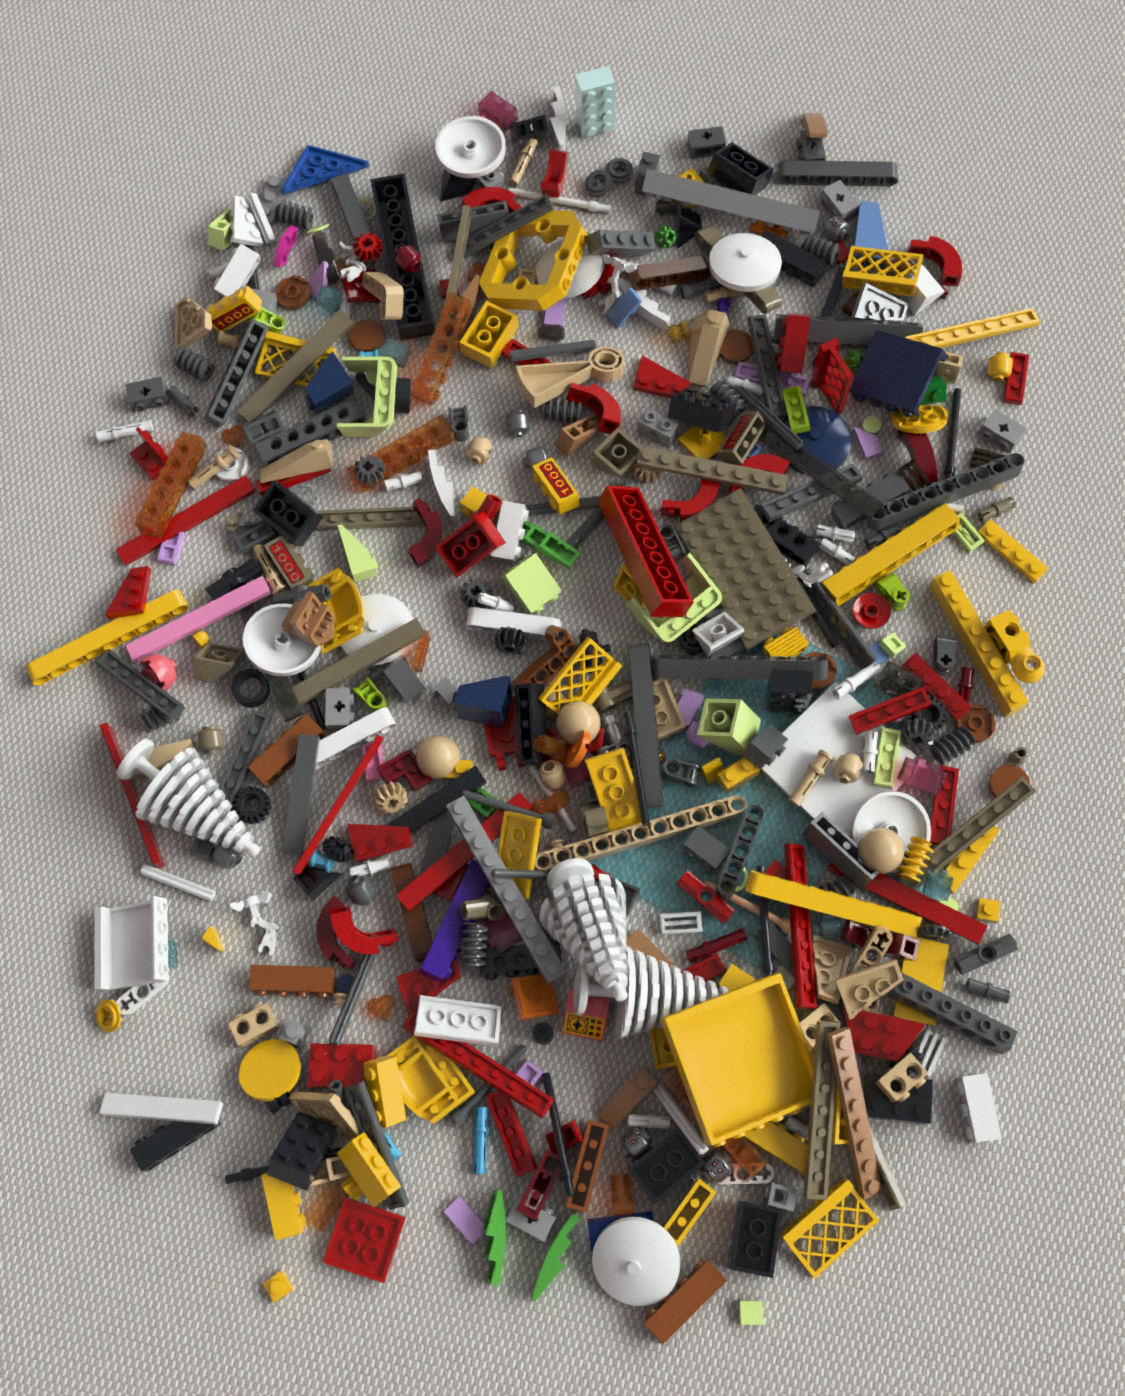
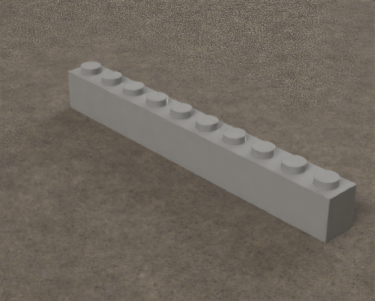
M650 169L646 171L642 191L646 192L645 196L655 198L656 195L663 196L662 200L669 202L676 199L680 200L679 203L682 205L690 206V203L697 205L696 208L707 210V207L713 208L714 213L724 215L725 211L731 213V217L741 219V216L748 217V221L758 223V220L765 221L767 226L775 227L778 224L782 225L784 230L792 231L794 228L800 230V234L808 236L810 232H815L820 213L818 210Z
M465 796L447 804V812L497 899L504 907V911L547 986L564 978L567 974L565 968L513 879L493 877L491 875L493 869H506Z

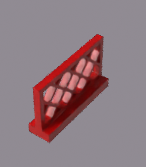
M835 338L819 346L810 385L813 389L820 387L834 411L840 415L844 410L853 374L838 353L840 343Z

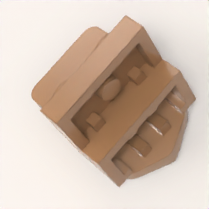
M307 591L301 602L296 601L293 603L281 627L285 631L300 637L301 640L318 647L334 638L335 623L333 620L335 615L328 605L321 604L314 592Z

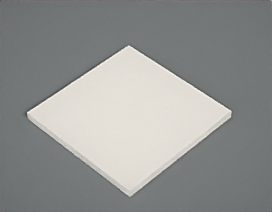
M835 682L782 733L788 738L784 745L786 750L780 757L776 755L775 761L770 766L766 764L761 771L791 797L809 771V764L813 763L817 758L818 751L823 750L829 753L834 758L833 763H829L824 771V776L817 779L799 807L813 820L823 812L850 837L852 819L858 807L867 798L876 793L896 791L924 762L900 741L892 789L873 786L874 773H867V771H861L859 779L854 783L843 784L839 782L834 775V767L841 755L846 753L855 754L863 764L862 749H864L865 732L859 735L855 734L849 720V715L862 711L865 708L849 693L838 700L835 697L833 698L831 689L839 685ZM883 725L869 730L873 731L872 734L874 732L878 733L876 750H878L880 731L884 727Z

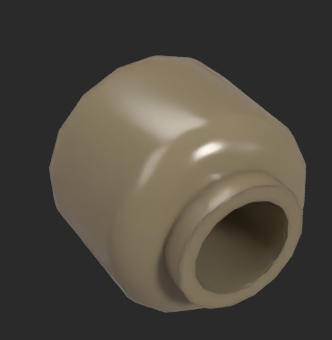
M218 726L202 727V730L198 732L199 749L206 751V754H217L218 749L224 747L223 730L218 729Z

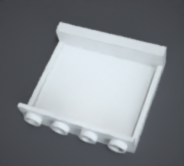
M152 896L149 901L114 908H94V990L113 991L168 981L167 899Z

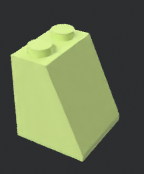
M536 553L528 555L498 577L528 614L540 612L544 608L543 604L548 601L549 603L559 598L558 594L562 591Z
M705 699L697 736L734 755H742L749 743L757 736L761 719L741 699Z

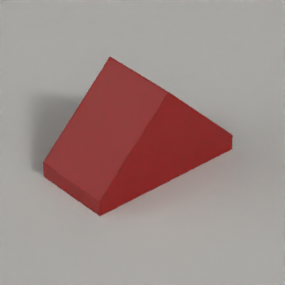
M574 1120L561 1126L566 1150L583 1142ZM552 1131L545 1135V1138L552 1153L558 1154Z

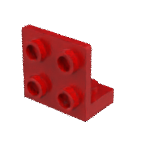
M137 427L136 431L143 443L129 454L154 481L170 468L167 462L169 458L163 452L164 449L158 442L155 443L152 440V436L146 430L142 431Z

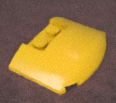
M339 568L306 585L310 587L327 584L331 591L329 601L321 602V604L328 605L335 615L333 620L335 623L334 638L321 645L322 654L331 651L363 632L364 607L361 595L352 579L342 573V570Z
M412 1036L387 1055L397 1058L403 1102L416 1115L428 1120L432 1124H435L476 1093L455 1062L415 1036Z

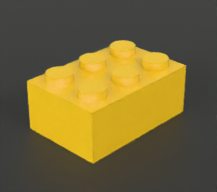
M486 301L459 342L461 354L493 369L502 355V350L519 328L518 315Z

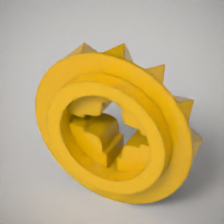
M114 999L101 1001L96 1009L97 1023L107 1033L115 1032L116 1029L120 1028V1022L123 1020L120 1016L122 1011L119 1010V1004L115 1003Z

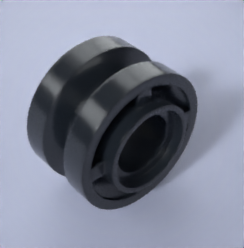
M697 624L692 625L682 633L680 639L681 648L691 655L702 653V647L699 642H692L689 639L695 637L692 630L700 626Z

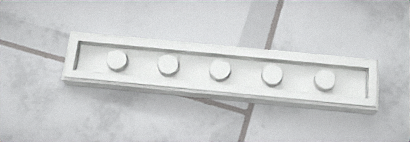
M105 1093L99 1113L102 1116L218 1124L223 1103L212 1100Z

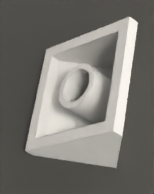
M921 265L915 297L899 296L904 302L909 304V309L916 316L945 291L927 269ZM911 273L903 276L904 278L914 279Z
M723 612L696 627L692 632L705 654L710 655L740 638L744 633V628L726 612Z

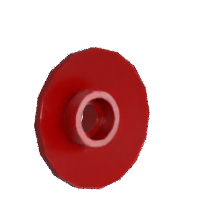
M866 593L856 599L853 605V616L861 626L867 629H877L883 627L888 622L891 616V607L883 596L877 593ZM872 611L874 615L871 616L867 612Z

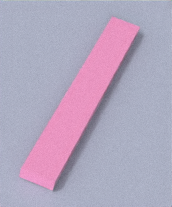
M261 576L126 644L132 661L135 663L272 594L264 577Z

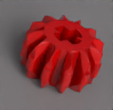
M369 231L367 235L361 232L360 237H355V242L352 245L354 255L358 256L360 261L365 259V262L368 263L371 259L375 262V257L380 258V252L383 251L382 240L377 239L376 233L371 236Z

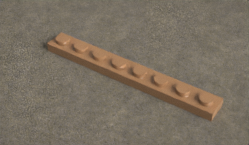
M843 1027L828 1033L827 1037L860 1197L866 1200L883 1191L851 1032L849 1028Z

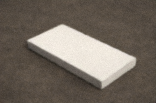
M420 995L414 1036L497 1047L502 1006Z

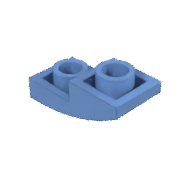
M631 287L617 300L607 315L617 328L622 327L629 315L636 312L642 300Z

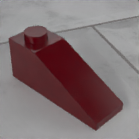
M546 1149L516 1209L535 1221L559 1176L561 1167L558 1155Z

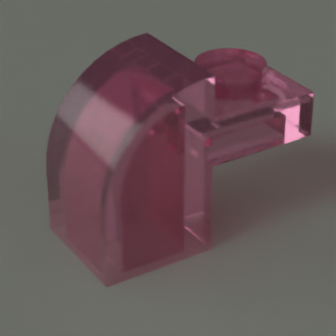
M590 751L586 752L583 760L576 768L571 769L565 765L564 769L571 789L583 785L585 782L592 781L585 759L595 756V754L591 756Z

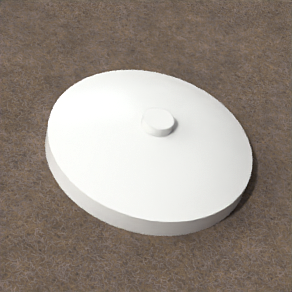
M478 116L461 117L449 122L439 132L435 144L437 158L441 166L452 175L462 178H477L491 173L501 164L506 151L505 138L501 129L492 121Z
M748 233L732 234L722 238L713 246L709 257V268L713 277L725 287L742 292L758 291L770 286L778 278L782 264L781 255L774 244L761 236Z
M564 238L552 244L539 259L536 268V278L539 285H546L555 263V253L561 248ZM587 244L578 263L577 271L571 281V286L566 297L563 299L572 298L586 292L598 281L603 273L605 262L602 255H589Z
M370 594L361 597L364 607L363 632L341 645L345 654L349 656L413 620L408 608L398 599L385 594ZM412 644L370 668H379L384 666L386 662L391 663L399 657H403Z
M274 604L262 608L249 619L245 626L243 646L246 656L257 669L273 676L298 674L310 667L320 653L321 646L315 647L281 627L292 604Z
M896 791L876 793L867 798L858 807L852 819L851 839L857 844L867 831L880 827L894 831L901 838L904 852L910 851L907 845L912 843L910 841L912 836L920 837L930 842L931 825L925 809L916 799L905 793ZM898 867L889 873L899 872Z
M626 1217L612 1222L600 1233L593 1249L592 1265L597 1281L611 1297L628 1305L646 1306L659 1302L674 1288L680 1272V1254L675 1241L662 1226L646 1218Z

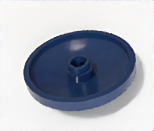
M806 406L811 431L796 434L803 441V446L796 450L777 434L778 452L781 458L790 461L789 467L806 475H824L836 470L845 462L851 448V432L847 423L836 412L820 406ZM787 416L782 422L791 429Z

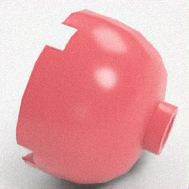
M154 654L140 660L139 666L143 665L144 670L141 672L144 676L164 691L173 686L177 674L175 669H177V666L172 659H168L161 654Z

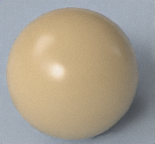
M583 701L570 702L557 715V731L564 741L573 744L582 731L585 730L590 733L591 742L600 730L599 714L589 703Z
M434 735L425 739L418 747L416 754L419 769L432 779H443L444 776L452 773L455 770L456 764L461 759L457 744L452 739L443 735Z
M882 827L873 828L867 831L859 840L858 857L861 856L865 861L863 866L869 871L874 872L878 870L880 871L879 874L889 873L901 864L904 857V845L901 838L894 831Z

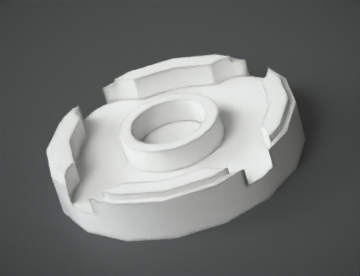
M236 447L234 448L240 455V458L232 461L227 469H221L215 474L221 481L233 483L245 476L249 470L247 456L241 449ZM224 448V450L221 451V452L219 451L218 453L215 454V456H216L217 454L220 455V454H221L222 452H224L227 448Z

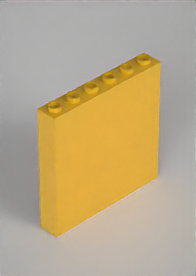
M781 973L769 975L660 1018L705 1144L719 1147L726 1143L725 1140L733 1137V1139L743 1137L746 1135L745 1131L752 1129V1131L762 1129L765 1127L764 1123L771 1121L775 1123L784 1119L783 1115L788 1113L794 1115L802 1112V1107L810 1106L814 1060Z

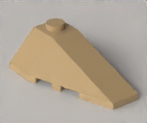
M708 310L694 319L690 330L689 382L692 385L707 387L730 325L727 314L724 312Z
M327 439L307 443L260 469V482L265 483L333 468L332 443Z

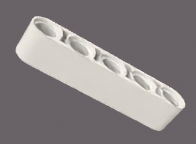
M477 607L469 608L466 628L471 631L496 634L497 630L501 627L507 628L509 626L510 628L521 629L522 632L527 634L528 639L547 641L545 630L548 626L556 625L560 627L561 625L559 619Z
M381 708L320 740L315 770L361 747V744L374 740L376 735L381 736L394 729L397 724L388 708Z

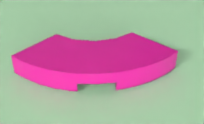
M290 226L282 235L276 250L273 266L281 267L287 264L289 253L296 244L298 231L296 226Z

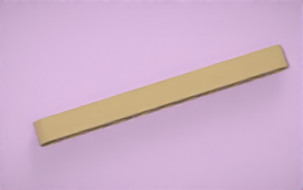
M735 795L650 820V825L643 826L640 823L548 850L536 855L535 869L551 871L554 866L560 863L557 859L560 854H566L568 859L580 858L589 862L694 831L698 825L704 828L738 818L744 813L746 801L743 797ZM739 803L741 805V809L734 810L731 807V804ZM718 808L722 811V815L715 816L712 810ZM695 814H700L703 817V820L697 822L693 819L692 816ZM675 820H681L683 821L684 826L678 828L673 824V822ZM657 825H661L664 827L665 831L663 833H657L654 830V827ZM643 831L646 836L643 839H638L635 837V833ZM618 837H624L626 843L620 845L615 840ZM603 842L607 845V848L605 850H598L596 845ZM585 848L588 853L585 856H579L577 850ZM540 860H547L549 862L548 866L545 868L539 867L538 862Z

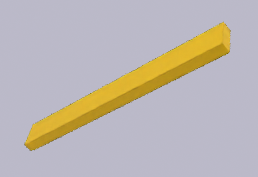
M1029 308L906 336L905 338L944 348L1038 326L1040 321L1034 310Z

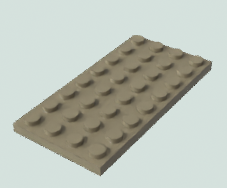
M741 488L675 525L691 555L721 592L722 600L720 604L724 611L744 628V633L740 638L747 650L816 612Z

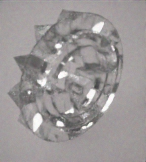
M302 482L290 488L297 496H299L298 493L303 496L306 494L307 500L304 501L310 506H314L317 500V491L313 485Z

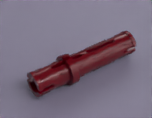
M741 928L715 940L704 941L701 945L686 950V954L690 963L706 956L709 958L718 951L747 941L748 938L744 928Z

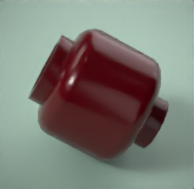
M401 246L397 249L395 262L405 273H414L420 268L422 264L421 255L412 246Z

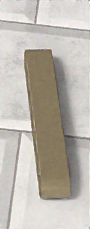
M709 225L694 234L696 243L709 257L713 246L724 238L713 225ZM771 286L758 291L743 292L763 314L782 305L779 294Z

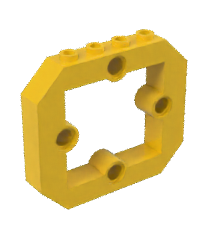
M550 211L495 242L479 284L489 301L503 309L545 311L566 297L587 244L586 236L588 234L573 211ZM522 236H540L546 244L554 242L557 237H565L561 248L555 253V263L546 285L530 284L528 279L523 276L516 278L512 284L503 283L507 272L513 270L517 262L514 254Z

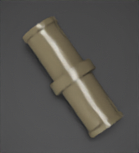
M1010 496L1000 502L991 503L989 507L978 511L977 517L984 515L979 519L980 522H985L993 517H999L1003 512L1015 508L1016 502L1010 503V501L1014 500Z

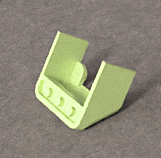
M342 357V361L350 372H366L367 381L371 385H376L373 419H368L364 423H337V428L344 437H375L393 424L397 364L391 357Z
M691 553L680 560L691 574L685 581V584L694 601L684 617H663L662 619L660 617H651L649 612H645L634 597L625 603L641 626L665 643L675 640L719 605L722 600L721 592Z

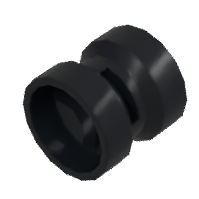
M540 1022L533 1028V1037L538 1044L547 1045L554 1038L553 1028L546 1022Z
M288 1092L275 1098L273 1101L265 1102L272 1114L277 1113L281 1107H287L292 1104L288 1099L290 1096Z

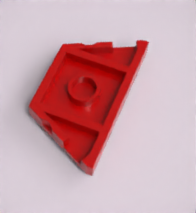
M843 1006L846 1023L851 1032L854 1051L857 1054L899 1062L906 1050L910 1048L916 1037L925 1028V1023L861 1010L850 1020L846 1008Z

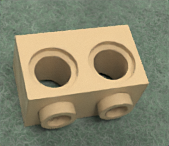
M946 352L947 358L945 362H939L933 376L940 375L945 383L955 384L964 356Z
M259 1003L251 1008L252 1011L246 1014L240 1013L232 1018L233 1021L228 1023L239 1047L243 1048L280 1028L271 1007L266 1003ZM265 1013L267 1015L266 1022L259 1024V1016ZM247 1023V1032L245 1034H241V1025Z
M825 1003L799 1022L808 1047L813 1051L815 1050L817 1021L840 1023ZM806 1032L810 1034L811 1039L806 1035Z
M909 1053L875 1083L892 1103L896 1101L902 1103L910 1096L908 1091L912 1087L918 1089L926 1082L924 1077L929 1073L912 1053ZM908 1067L915 1070L916 1077L914 1079L908 1077L906 1073ZM891 1081H896L900 1085L899 1092L892 1091L890 1087Z

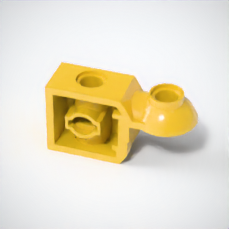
M1009 609L990 618L984 627L1007 665L1011 664L1014 675L1024 683L1038 682L1045 673V665L1043 660L1031 649L1029 635L1025 630H1022L1017 616L1012 614ZM1026 663L1031 664L1034 669H1029Z

